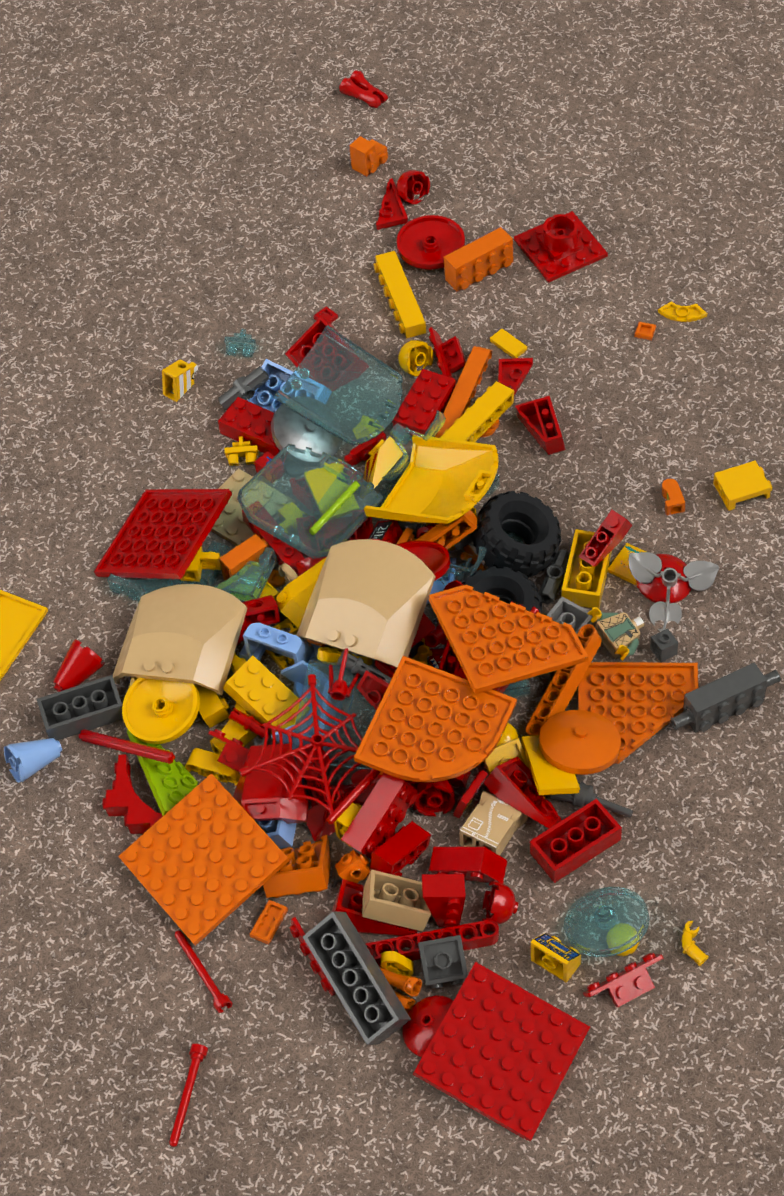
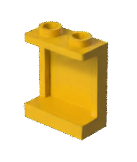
M756 460L714 473L713 484L728 511L735 509L738 502L763 494L766 499L770 498L772 491L771 482L765 478L764 470L761 466H758Z

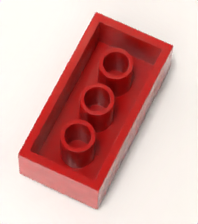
M422 369L392 419L393 432L412 438L413 435L430 437L456 386L455 379Z
M237 397L218 420L220 434L238 442L239 437L243 436V440L250 441L251 446L257 445L260 452L266 453L268 451L279 460L284 457V454L276 446L271 433V421L274 412Z
M383 773L341 840L371 859V853L374 848L380 847L389 836L394 835L395 828L405 818L407 809L416 801L418 790L403 779Z
M596 798L530 841V854L552 881L556 883L621 840L622 827Z

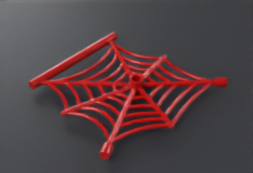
M310 674L308 675V685L310 688L282 713L267 723H263L265 731L264 744L254 765L251 767L246 766L238 771L241 777L251 774L253 770L267 772L277 777L284 784L289 794L288 800H292V798H305L319 803L329 810L330 815L326 818V821L332 825L381 771L372 769L335 810L333 809L334 798L341 783L351 771L361 765L356 763L345 772L338 781L331 796L329 784L333 776L342 765L353 759L355 754L342 761L327 780L326 772L330 764L339 755L348 751L357 752L359 748L348 734L345 724L351 721L358 738L361 741L363 738L359 734L353 719L356 717V713L348 714L329 703L315 687L317 685L316 675ZM311 691V698L296 713L277 726L270 725L295 707ZM316 693L329 707L347 716V718L342 721L326 712L316 701ZM312 702L313 712L308 717L288 730L280 728L301 713ZM317 707L330 719L339 722V724L335 726L317 715ZM313 716V723L307 729L300 733L292 732ZM318 720L332 727V729L328 732L324 731L318 726ZM314 726V735L311 738L303 735ZM341 727H343L346 737L354 747L347 746L341 739L338 732ZM268 729H271L273 740L269 758L259 763L267 746ZM275 731L279 732L280 742L278 756L272 758L276 744ZM282 733L286 734L289 740V751L282 754ZM333 733H336L342 745L336 743L331 736ZM291 736L299 739V748L292 750ZM329 737L332 743L325 742L324 740ZM303 740L310 742L309 744L303 746ZM324 746L332 747L322 756L321 750ZM312 748L309 755L303 750ZM336 749L343 750L335 754L326 766L324 765L323 759L329 753ZM317 751L318 757H313ZM301 752L307 758L306 761L296 753ZM291 755L297 757L304 765L302 770L300 771L286 757ZM282 760L292 765L299 774L297 780H295L293 774L286 767L274 762ZM314 760L319 761L320 768L309 766V764ZM270 764L286 771L294 784L292 790H290L288 784L280 775L261 767ZM307 769L315 770L322 773L323 779L304 774ZM302 778L316 780L324 783L325 791L299 784ZM297 788L320 792L326 795L328 805L317 798L295 794Z

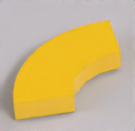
M671 301L658 309L660 315L679 322L697 321L708 315L698 304L681 306Z

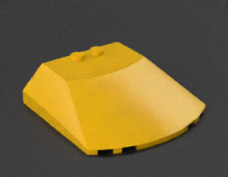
M413 435L412 452L408 467L382 506L366 505L364 511L368 517L410 523L449 524L472 509L491 487L497 474L499 462L496 446Z

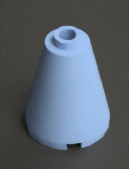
M54 738L8 744L4 747L5 761L10 763L12 769H9L16 782H23L60 757L62 746Z

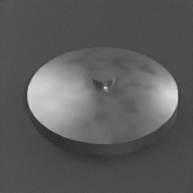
M305 397L287 400L276 410L271 421V433L276 446L288 459L300 465H322L328 462L340 447L342 438L341 428L336 417L325 405L316 400Z

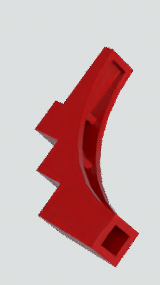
M126 754L118 755V763H115L114 766L116 780H113V789L106 790V798H103L102 806L108 816H124L125 827H128L131 834H144L163 816L146 805L135 793L131 781L130 761Z

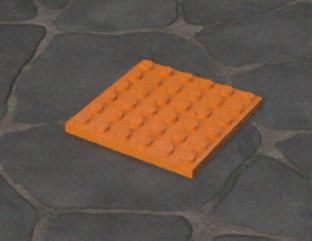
M212 773L118 856L195 946L290 861Z

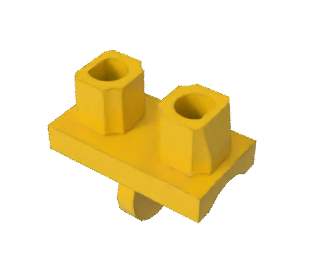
M243 436L239 437V442H232V447L224 448L229 466H239V457L246 458V465L255 464L254 462L257 460V456H259L257 445L251 446V442L244 441Z

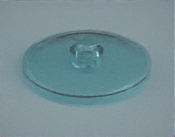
M605 887L591 891L574 902L566 914L564 929L569 943L580 953L593 957H607L620 954L636 945L645 935L650 917L645 901L637 893L621 887Z

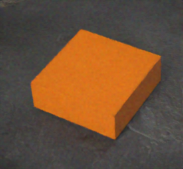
M639 321L634 337L652 341L656 325Z

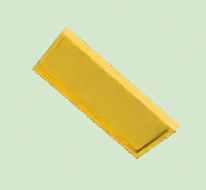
M0 590V681L48 612L47 607Z

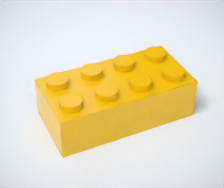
M575 529L561 597L581 607H597L600 609L612 551L596 567H593L582 560L579 555L595 532Z
M254 656L237 670L223 687V690L262 724L267 723L299 699ZM300 701L295 707L270 725H279L302 708L305 703ZM307 706L301 713L280 728L285 729L300 723L307 717L311 709Z

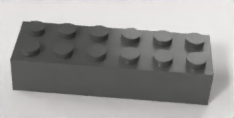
M333 911L303 936V939L367 1045L382 1043L411 1020L346 912Z

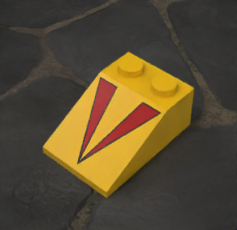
M390 436L385 441L381 439L368 453L370 458L366 461L359 496L362 500L379 484L406 452Z

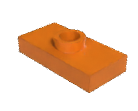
M268 900L250 932V937L269 945L287 914L288 907Z

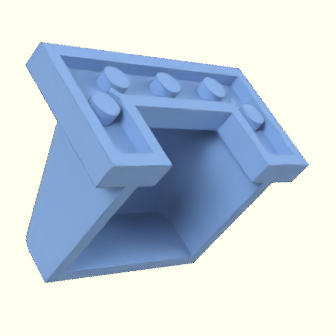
M252 623L243 634L245 645L240 651L239 657L244 658L246 661L252 656L260 661L265 650H269L294 659L295 664L303 660L318 669L322 662L317 659L320 646L309 643L291 633L262 623Z

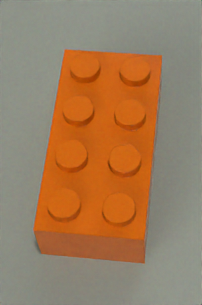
M500 227L444 256L445 280L457 292L461 289H467L474 282H480L490 274H495L503 267L510 266L513 262V238Z

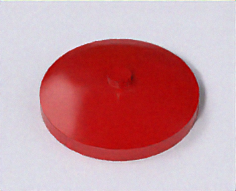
M438 215L415 218L406 223L397 235V250L400 257L409 265L420 269L443 268L444 256L465 246V235L462 228L455 221Z
M409 541L397 544L421 559L436 576L435 580L442 577L450 567L449 552L438 543L431 541Z

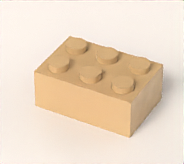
M371 869L364 885L362 917L423 932L431 912L423 898L422 882Z

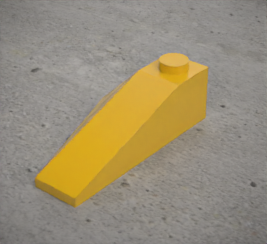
M326 558L287 584L275 598L280 612L298 628Z

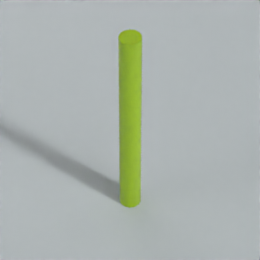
M354 481L309 529L310 534L315 535L360 487L357 481Z

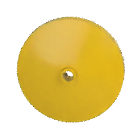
M138 678L128 689L123 701L122 716L124 723L137 739L145 743L164 744L182 736L194 723L200 706L199 692L194 683Z

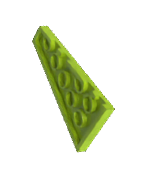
M127 730L130 741L165 750L160 744H149L137 739ZM137 755L162 816L198 786V781L180 762L174 760L173 763L168 764Z

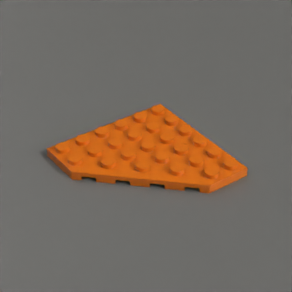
M462 585L433 593L428 597L474 694L587 662L588 655L572 625L565 622L560 624L553 621L552 617L539 612L537 614L526 610V607L513 602L510 604L499 600L500 597L484 592V594L473 590L474 587L469 585Z
M590 663L578 685V710L597 713L608 719L617 728L621 737L619 756L613 764L622 762L670 723V718L683 712L685 694L699 688L698 663Z

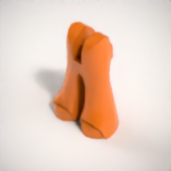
M380 967L390 985L412 997L419 995L422 987V980L420 978L397 974ZM394 990L408 1013L416 1000Z

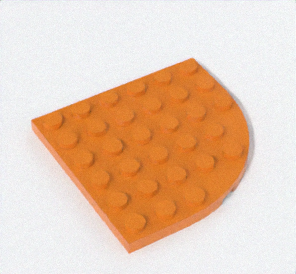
M403 656L354 756V761L388 775L413 782H438L458 777L477 767L492 753L503 735L516 706L517 699L492 689L474 694L468 680Z

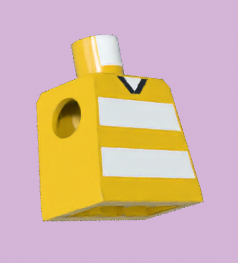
M178 360L162 370L163 395L177 402L194 385V373L198 370V366L194 362L187 363L183 360Z

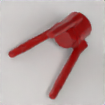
M348 648L344 650L339 677L335 682L333 680V665H329L328 694L337 701L350 697L351 691L360 677V674L357 673L349 687L346 681L343 680Z

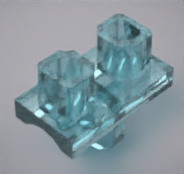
M241 329L240 333H234V337L225 336L224 339L227 355L237 356V350L241 348L243 349V357L252 358L255 350H258L259 347L256 344V340L252 339V335L246 334V329Z

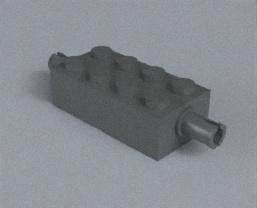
M754 662L685 694L683 713L670 718V722L675 730L689 724L695 733L700 730L702 732L707 731L717 722L720 724L724 723L732 715L736 714L738 716L743 714L747 708L760 706L765 699L766 687L780 682L781 677L777 670L763 675Z

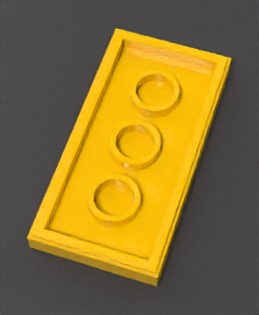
M522 736L521 743L538 794L579 793L580 787L576 775L557 769L544 758L539 748V736Z

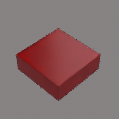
M327 306L314 315L315 320L322 316L330 323L338 318V314Z

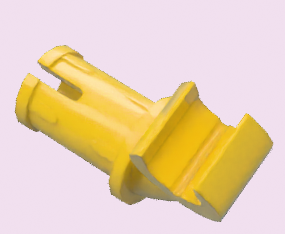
M688 921L684 926L682 934V953L684 955L687 954L700 967L709 956L695 945L696 942L694 940L692 941V938L698 934L699 927L696 930H690L693 921Z

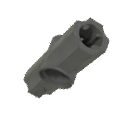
M259 366L246 377L236 379L233 382V387L221 395L218 401L227 410L237 397L244 400L252 398L255 390L270 378L265 370Z
M561 549L558 551L551 565L547 568L545 579L539 590L542 603H553L559 588L563 584L570 555L566 550Z

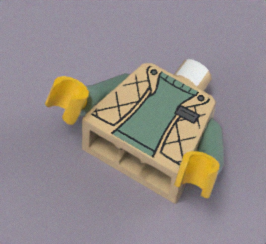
M593 607L587 614L593 616L591 619L592 623L598 621L595 629L600 635L602 643L616 659L621 655L620 659L623 661L626 657L634 655L639 645L640 631L638 629L644 627L642 618L638 616L631 620L624 612L620 614L601 612L597 607Z

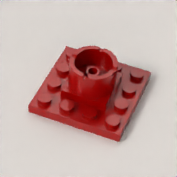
M573 211L566 214L553 215V217L546 219L544 224L514 236V241L548 283L608 257V252Z

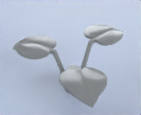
M641 552L629 554V568L633 577L638 582L649 584L653 581L654 576L657 578L662 577V583L667 587L666 603L662 601L656 602L649 610V618L654 626L656 621H664L663 628L658 629L660 632L665 630L669 621H675L679 624L681 620L682 610L680 605L669 603L671 587L677 584L678 578L685 582L689 581V586L693 590L704 591L712 586L719 570V566L712 562L693 561L684 567L683 571L687 577L685 578L673 568H666L664 571H661V559L654 553Z

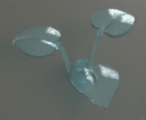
M437 410L434 421L424 435L407 427L404 428L400 423H397L391 429L390 435L396 439L395 443L401 449L404 457L387 475L382 477L383 480H395L408 465L409 456L402 443L405 445L408 442L413 444L410 433L423 438L425 441L434 437L445 424L446 418L443 413Z
M479 547L478 559L471 568H469L472 561L470 557L467 562L461 563V566L450 564L448 571L438 580L446 587L448 583L443 577L447 578L450 573L459 576L457 579L459 582L462 581L466 572H470L469 577H471L483 561L487 548ZM452 568L459 569L461 572L452 570ZM436 618V619H434L432 622L435 623V622H438L439 620H438V618Z

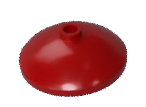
M656 554L662 562L661 571H664L666 568H673L681 576L687 578L683 571L687 565L684 561L673 555ZM654 576L653 581L649 584L640 583L636 580L638 589L647 599L655 603L659 601L666 603L667 587L663 585L662 577L657 578ZM678 578L677 584L671 587L669 603H677L687 597L692 589L689 586V581L685 582Z
M440 995L429 996L417 1002L409 1010L408 1015L411 1020L403 1025L402 1034L406 1046L415 1055L421 1058L424 1055L453 1003L452 999Z

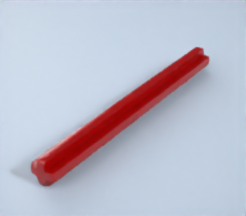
M85 729L81 730L79 738L84 742L168 764L173 763L175 759L173 752Z

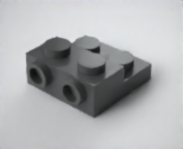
M461 935L418 942L426 986L430 985V989L443 987V982L451 981L452 985L464 983L468 973Z

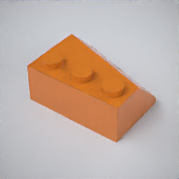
M328 835L322 836L321 841L312 844L310 840L303 842V845L296 849L291 847L281 849L290 861L263 884L266 898H279L284 895H300L305 892L326 890L331 871Z

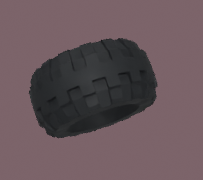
M507 491L506 493H500L491 497L482 506L477 515V529L472 532L473 546L476 547L477 555L485 561L486 566H496V568L501 569L509 567L516 573L520 571L525 576L531 577L537 575L541 570L544 571L558 552L561 543L560 523L557 517H554L552 514V509L548 505H544L539 498L531 497L528 493L524 492L515 493V491ZM504 531L516 533L526 544L513 540Z
M493 566L488 567L484 571L480 569L474 572L471 578L467 577L462 582L463 585L474 587L473 590L484 594V592L500 597L499 600L510 604L512 601L516 604H521L526 607L527 611H530L532 607H536L539 613L542 614V601L538 588L520 571L516 573L509 567L501 569Z

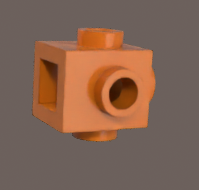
M354 849L350 853L343 855L341 860L335 865L337 873L342 879L354 883L363 881L370 873L368 867L369 860L364 854H358Z

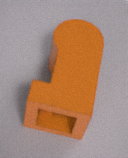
M674 479L664 480L662 483V496L667 500L665 501L666 515L685 512V500L678 482Z

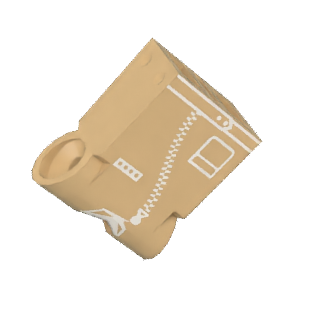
M483 791L479 804H477L460 829V845L463 847H486L500 856L514 832L527 821L528 816L498 799L495 795Z

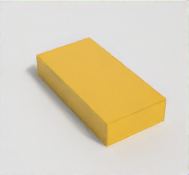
M500 329L490 337L491 343L512 358H518L527 350L525 344L504 329Z

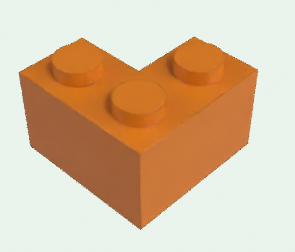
M359 136L349 145L352 169L366 177L370 173H374L377 167L384 164L388 159L387 147L373 139L369 141Z

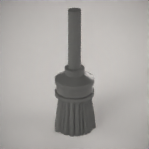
M578 782L580 787L579 793L550 795L551 799L572 803L573 806L581 808L597 798L605 809L629 818L633 814L631 809L597 797L598 794L594 793L593 786L586 785L584 782Z

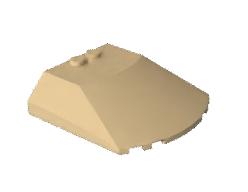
M358 539L333 545L319 574L296 636L342 650L348 648L349 652L375 659L397 668L402 657L409 656L436 576L416 555L389 542Z
M200 584L167 586L141 596L113 673L115 684H120L121 678L124 676L194 683L210 689L218 695H222L247 607L238 598L224 590Z

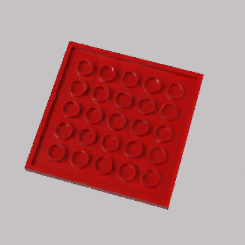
M146 489L94 570L97 577L181 579L206 537L211 532L223 509L228 504L232 492L230 489Z
M475 962L413 1075L516 1135L531 1141L590 1026Z

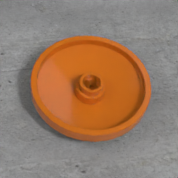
M568 710L550 717L543 724L540 731L539 748L542 755L551 765L567 773L588 775L601 772L609 768L617 760L620 753L621 737L617 728L605 717L591 711Z

